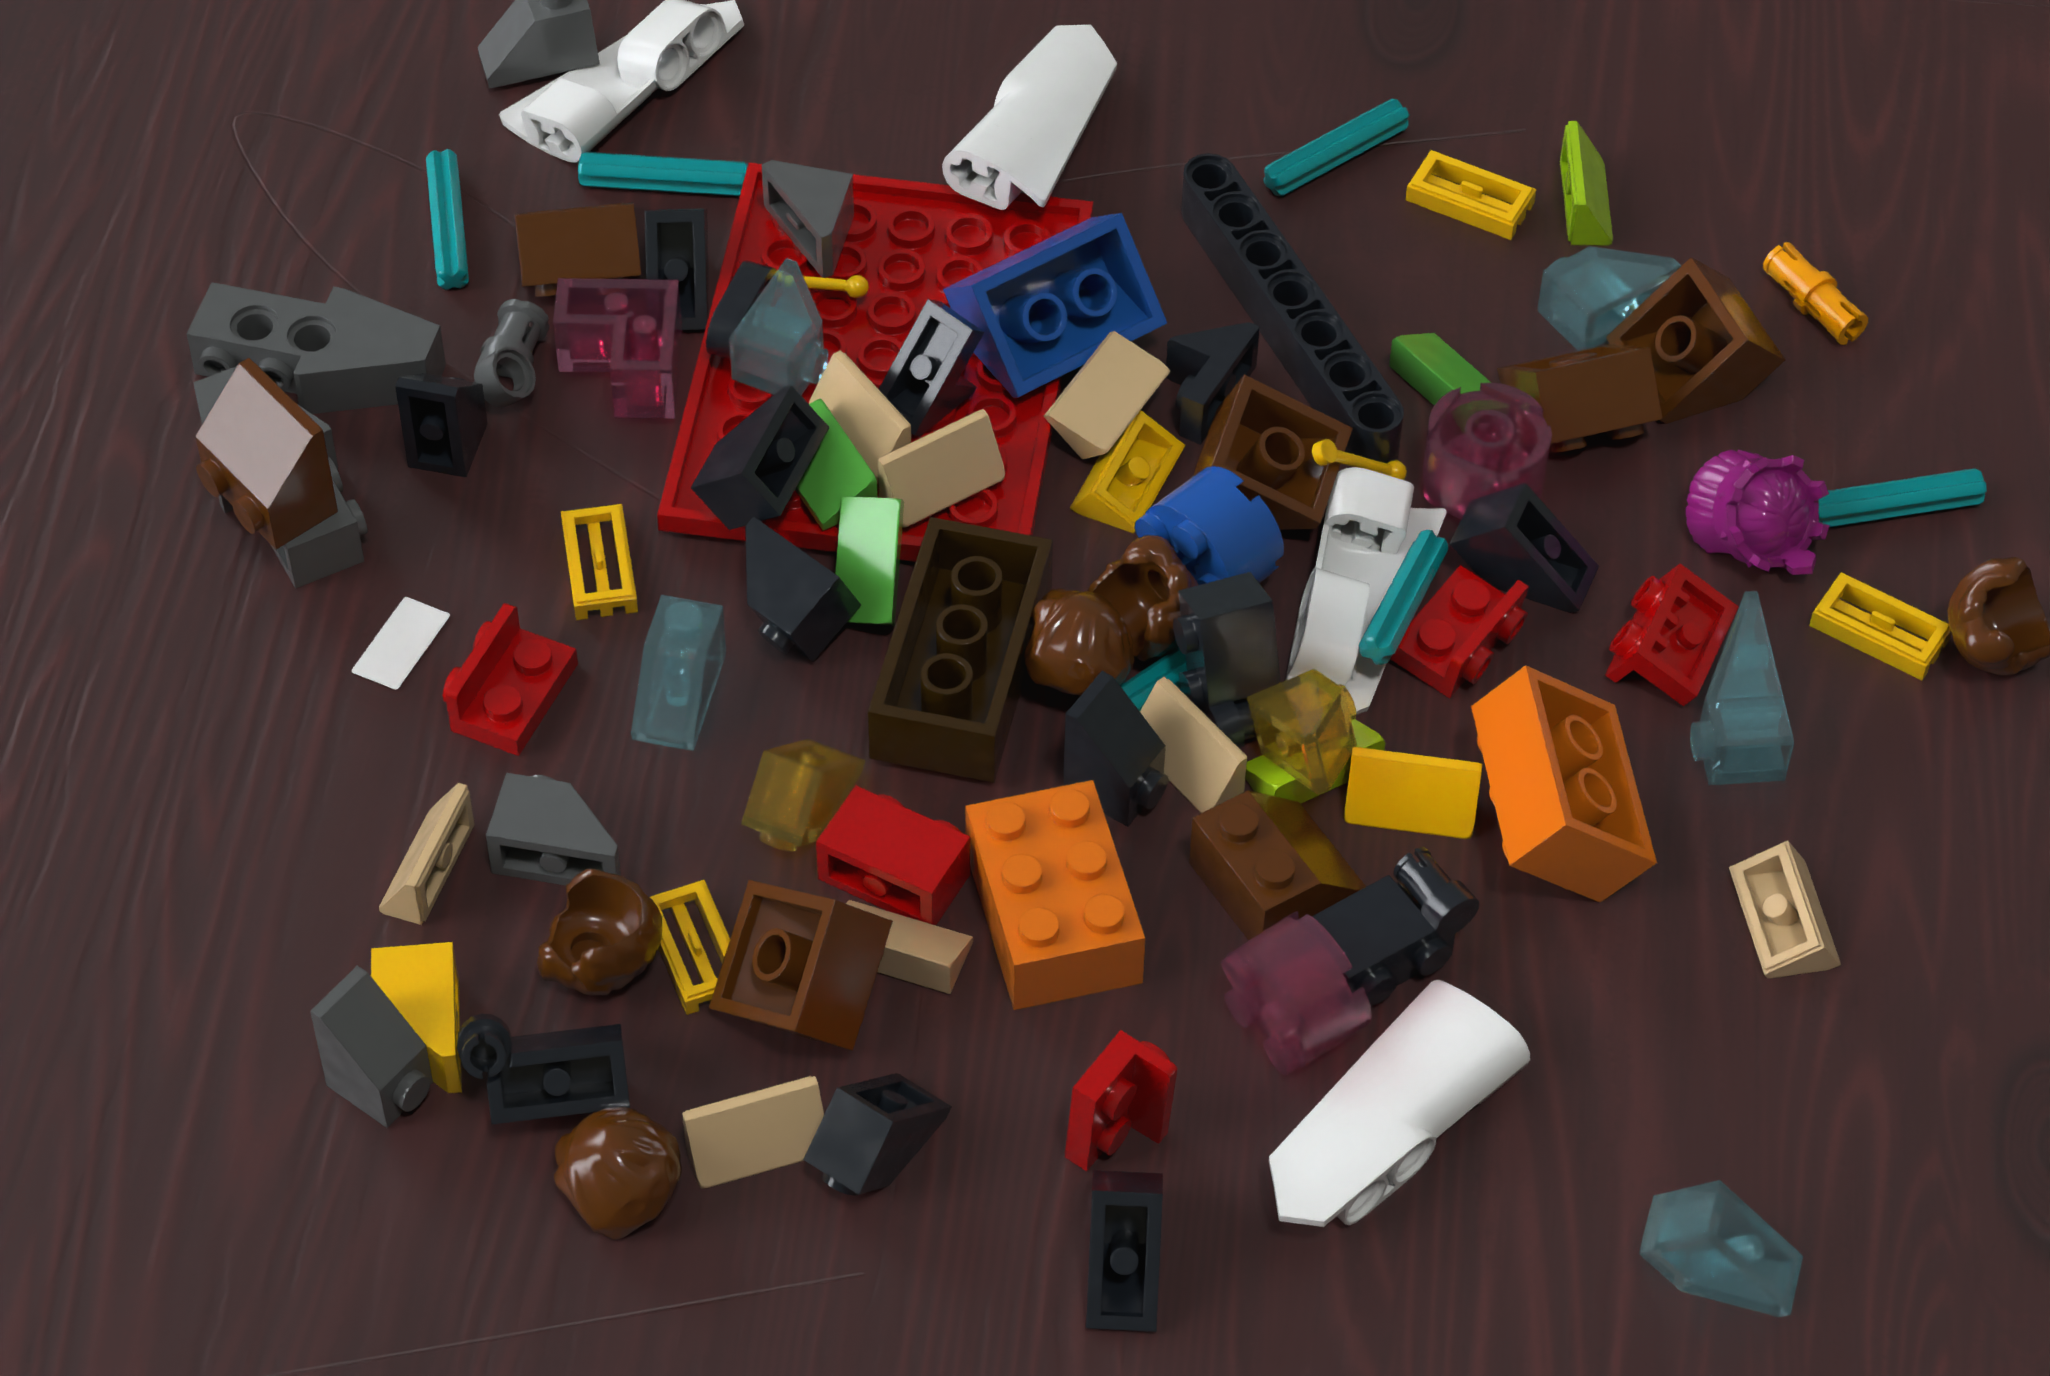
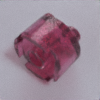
M1481 383L1480 391L1461 394L1460 387L1448 392L1439 399L1429 417L1422 478L1424 483L1423 492L1426 500L1434 506L1446 509L1447 513L1462 519L1471 500L1525 482L1540 498L1544 488L1552 432L1551 427H1548L1542 417L1543 409L1539 403L1527 393L1500 383Z
M1298 911L1291 913L1228 953L1226 958L1221 961L1222 968L1233 986L1232 990L1224 994L1229 1010L1244 1028L1249 1027L1253 1023L1267 1038L1264 1041V1048L1273 1065L1284 1075L1289 1074L1296 1068H1303L1371 1023V1008L1364 988L1361 987L1352 993L1343 975L1353 968L1347 956L1329 932L1308 914L1299 919Z

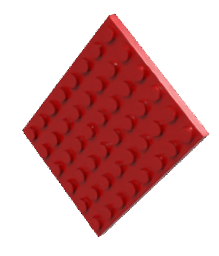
M748 163L657 513L658 530L746 541V526L729 530L691 489L692 484L718 441L785 386L792 385L809 404L810 398L832 355L840 350L846 353L879 389L927 299L940 301L950 308L943 291L944 288L1093 217V201L1050 197L1045 207H1040L1027 194L1020 193L1006 209L1000 210L965 197L954 191L950 185L853 174L854 217L834 274L826 278L848 280L854 275L863 276L869 284L867 294L862 298L856 299L844 291L777 286L774 301L768 315L743 359L736 362L709 354L706 348V338L713 313L742 262L748 260L773 267L777 270V274L821 277L764 207L762 164ZM974 353L972 354L961 376L977 387L973 395L922 436L911 434V443L978 410L984 409L989 415L1002 457L1005 478L1001 482L915 524L902 527L900 560H917L930 517L1033 536L1053 426L1043 416L1059 397L1063 375L1020 397L1013 398ZM879 483L877 484V496H878V498H879ZM794 490L781 516L761 521L796 547L837 552L839 524L822 530L796 490Z

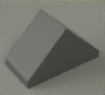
M775 160L762 164L764 207L822 278L833 275L854 217L853 174Z

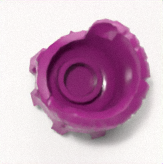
M1728 450L1704 463L1703 467L1693 476L1686 499L1688 503L1685 507L1686 523L1690 534L1693 536V541L1699 544L1706 553H1729L1736 560L1746 563L1748 568L1756 566L1769 572L1770 567H1780L1783 569L1787 568V571L1792 575L1813 574L1816 554L1807 550L1813 540H1825L1830 526L1819 522V499L1829 494L1824 481H1812L1802 470L1804 459L1791 455L1781 459H1770L1748 451L1738 450L1736 452Z

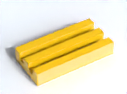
M1431 150L1407 185L1405 200L1512 240L1516 233L1517 224H1522L1525 219L1526 210L1530 211L1535 203L1536 189Z
M622 504L561 511L576 620L588 619V611L600 609L601 617L613 616V607L625 606L626 614L638 612ZM612 521L622 589L610 590L600 522ZM587 524L597 592L585 593L575 525Z
M1842 572L1813 611L1809 625L1921 681L1928 673L1930 664H1934L1939 657L1941 648H1945L1952 634L1948 623ZM1840 598L1871 612L1872 615L1840 600ZM1896 624V625H1898V626H1900V627H1902V628H1904V629H1906V630H1908V631H1910V632H1912V633H1914V634H1916V635H1919V636H1921V637L1927 639L1928 642L1925 641V640H1923V639H1920V638H1918V637H1916V636H1914V635H1912V634H1910V633H1908V632H1906V631H1904V630H1902V629H1900V628H1898V627H1896V626H1894V625Z
M705 880L650 897L662 915V940L658 949L686 1015L698 1012L699 1003L708 1000L711 1002L718 978L714 974L684 903L695 900L722 964L730 941V937ZM670 908L701 980V984L693 986L661 910Z

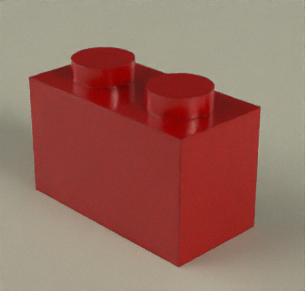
M855 785L816 841L818 880L886 911L932 925L938 924L971 875L970 836L962 833L956 826L947 821L932 820L904 807L898 800L889 795H877Z

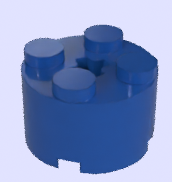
M1218 466L1204 468L1150 507L1145 515L1135 522V531L1138 538L1144 535H1154L1167 539L1183 565L1186 566V569L1192 574L1199 585L1251 572L1260 583L1276 571L1279 566L1275 565V561L1284 554L1283 538L1268 506L1259 495L1249 501L1236 488L1244 480L1235 473Z

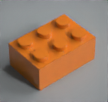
M1525 665L1471 706L1478 734L1477 744L1483 755L1490 784L1489 794L1496 809L1503 838L1502 848L1508 859L1509 866L1601 903L1657 863L1614 704Z
M1090 780L966 805L965 834L971 837V871L1013 1009L1018 1010L1142 984L1145 936L1094 781Z

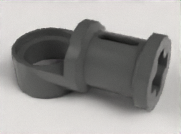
M519 299L507 300L500 306L497 313L499 325L494 336L489 337L483 343L481 355L475 367V382L482 383L484 399L495 407L505 408L527 397L534 390L536 377L533 368L534 357L532 352L536 343L547 336L550 328L548 323L549 317L542 308L532 302ZM497 375L513 378V391L505 388L500 383Z

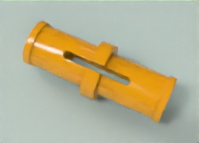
M1784 242L1783 247L1778 245L1770 251L1763 262V270L1789 292L1794 298V306L1803 315L1809 313L1815 320L1817 319L1841 345H1846L1848 339L1851 342L1862 334L1868 324V317L1841 294L1836 288L1837 281L1828 272H1820L1813 267L1790 242Z

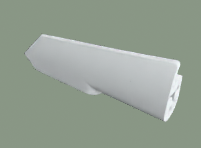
M687 0L663 1L626 36L598 53L600 64L568 71L504 109L499 114L502 124L542 151L567 162H578L582 153L591 151L657 89L671 91L680 86L744 26L736 1L730 0L706 5L696 4Z
M1092 25L1055 26L1007 75L999 88L994 107L944 158L942 164L943 175L954 191L1000 210L1006 209L1023 191L1040 207H1045L1117 69L1116 60Z
M1359 467L1345 468L1337 473L1327 504L1316 566L1309 576L1299 608L1283 691L1289 712L1307 732L1328 726L1348 716L1352 717L1365 712L1371 704L1386 664L1375 665L1371 658L1362 657L1359 651V643L1412 543L1416 541L1419 533L1424 530H1433L1437 537L1447 513L1444 508H1411L1414 486L1408 481Z
M1441 980L1432 981L1269 1156L1279 1221L1324 1227L1336 1216L1346 1225H1352L1364 1218L1422 1168L1434 1151L1437 1137L1477 1104L1484 1102L1528 1065L1530 1051L1521 1034L1499 1014L1470 994Z

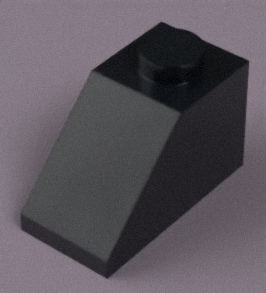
M654 209L644 211L648 331L705 329L708 321L709 290L707 209Z
M425 373L399 377L395 389L408 467L467 477L488 425L482 383Z
M792 385L785 386L715 444L691 489L729 530L746 526L753 516L760 521L781 516L827 433L829 426Z
M1526 482L1470 500L1450 542V545L1472 570L1495 588L1508 592L1516 581L1520 580L1529 586L1526 599L1568 613L1580 610L1599 568V565Z
M753 516L747 523V604L763 622V625L757 631L781 653L787 655L794 648L814 662L858 610L861 603L839 576Z
M1104 671L1100 672L1066 712L1064 786L1093 780L1104 814L1128 827L1144 807L1148 810L1155 807L1165 792L1168 784V776L1164 774L1166 745L1115 678Z
M898 1073L837 1087L803 1160L824 1172L822 1179L827 1185L847 1195L856 1196L887 1187L946 1120L952 1106Z
M1093 1170L1086 1328L1157 1332L1163 1173Z

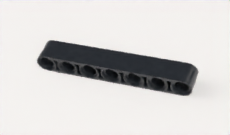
M1200 154L1189 159L1184 166L1181 206L1183 220L1254 324L1260 326V333L1313 409L1353 428L1345 452L1383 463L1398 460L1404 409L1399 399L1235 166L1227 158L1218 154Z

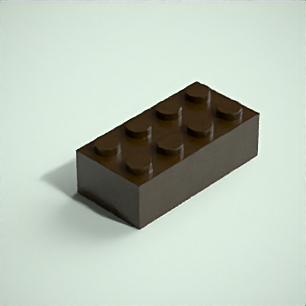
M930 517L868 709L869 759L995 783L1027 674L1024 655L1034 628L1032 611L1038 601L1042 600V597L1052 589V539Z

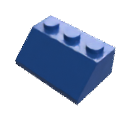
M1122 213L1091 217L943 289L950 308L984 331L973 353L1013 398L1020 397L1084 365L1110 332L1115 331L1129 341H1133L1167 324L1165 315Z

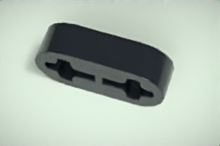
M748 260L742 262L711 318L706 338V348L709 354L736 362L743 359L773 304L778 284V274L775 268Z

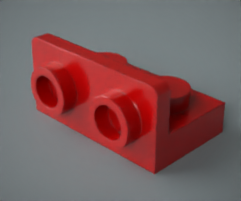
M1679 563L1660 579L1655 576L1649 577L1634 595L1631 606L1636 609L1632 620L1628 621L1618 631L1610 644L1609 650L1615 655L1605 676L1614 683H1617L1634 670L1679 704L1685 706L1698 696L1739 606Z
M1460 565L1411 621L1396 652L1392 654L1390 659L1450 699L1465 680L1475 684L1482 677L1494 657V652L1491 650L1499 640L1509 644L1518 634L1528 617V612L1522 609V605L1529 586L1517 580L1511 589L1504 594Z
M504 603L492 622H484L478 630L473 650L462 667L457 666L453 668L446 679L443 688V701L447 703L451 731L519 756L577 667L576 648L521 629L518 608Z
M1122 1030L1117 1033L1073 1086L1064 1156L1066 1159L1087 1172L1103 1152L1110 1156L1118 1150L1127 1137L1130 1128L1135 1129L1158 1144L1168 1133L1178 1068L1170 1061L1162 1049L1147 1041L1139 1042Z

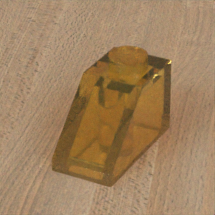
M1312 669L1248 696L1247 700L1261 754L1317 795L1329 791L1351 756L1352 748L1357 746L1351 722L1356 719V707L1347 688L1342 684L1335 683L1316 669Z
M810 739L764 750L741 824L760 831L759 840L781 850L796 851L798 846L801 847L816 842L849 795L862 773L866 760Z

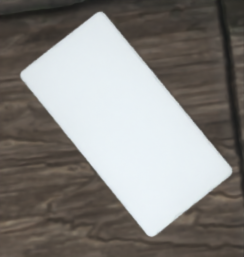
M404 597L355 664L352 673L394 690L399 689L446 623L450 614L409 597Z

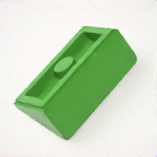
M1435 333L1400 335L1392 340L1389 366L1469 437L1514 409L1515 403Z
M820 398L809 405L829 426V429L795 490L821 529L825 530L839 524L841 496L878 498L877 480L874 473Z
M841 496L835 574L840 577L861 603V606L847 623L895 626L904 501L902 499Z

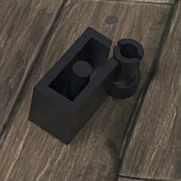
M1251 572L1179 590L1181 616L1173 619V629L1178 647L1186 659L1187 671L1180 672L1179 674L1181 691L1238 748L1244 747L1245 740L1280 730H1289L1291 727L1290 720L1283 719L1290 717L1289 708L1284 695L1280 690H1277L1281 689L1274 607L1273 600Z
M1425 847L1415 849L1414 854L1420 860L1419 862L1413 858L1410 852L1399 860L1393 871L1398 884L1390 875H1387L1302 921L1298 960L1344 1015L1364 1004L1369 1006L1376 1005L1389 997L1398 985L1418 974L1430 975L1443 967L1452 956L1455 934L1474 918L1479 909V901L1464 883L1459 880L1452 881L1431 857V853Z
M481 1013L465 1021L458 1032L457 1051L464 1069L470 1075L483 1079V1072H487L491 1124L598 1112L606 1108H630L621 1024L512 1037L509 1027L501 1018L493 1014Z

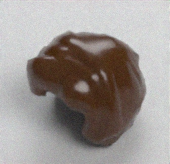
M1144 535L1128 545L1121 559L1107 564L1105 571L1090 584L1087 591L1102 595L1120 613L1131 632L1133 656L1144 662L1151 659H1160L1178 648L1173 629V619L1181 616L1178 591L1198 586L1199 584L1186 569V566L1183 565L1167 539L1161 536Z
M2017 557L1992 558L1978 565L1961 579L1949 600L1947 612L1954 643L1959 653L1969 664L1979 670L1996 675H2013L2020 670L2034 666L2039 661L2050 656V628L2037 596L2031 570L2023 559Z
M1058 588L1051 589L1034 607L1032 611L1034 628L1024 655L1027 672L1034 683L1051 687L1063 693L1081 696L1101 671L1113 676L1119 685L1125 681L1135 661L1133 656V639L1130 629L1120 613L1105 597L1089 591H1066Z
M588 868L577 874L566 885V909L554 917L549 929L550 937L548 941L539 946L537 966L539 974L544 981L558 982L568 989L572 988L585 995L607 996L611 990L622 989L634 977L640 975L647 965L653 961L662 940V915L654 901L644 893L638 884L626 879L624 876Z
M628 1107L606 1108L588 1115L570 1133L564 1134L555 1146V1158L559 1166L554 1174L556 1186L567 1196L581 1217L591 1227L592 1231L613 1240L623 1239L640 1226L659 1216L672 1197L674 1188L682 1174L681 1154L676 1137L645 1114Z

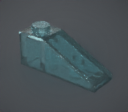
M1747 591L1744 593L1708 688L1700 722H1693L1691 725L1690 742L1692 755L1695 761L1703 760L1709 785L1785 781L1794 746V738L1758 591Z

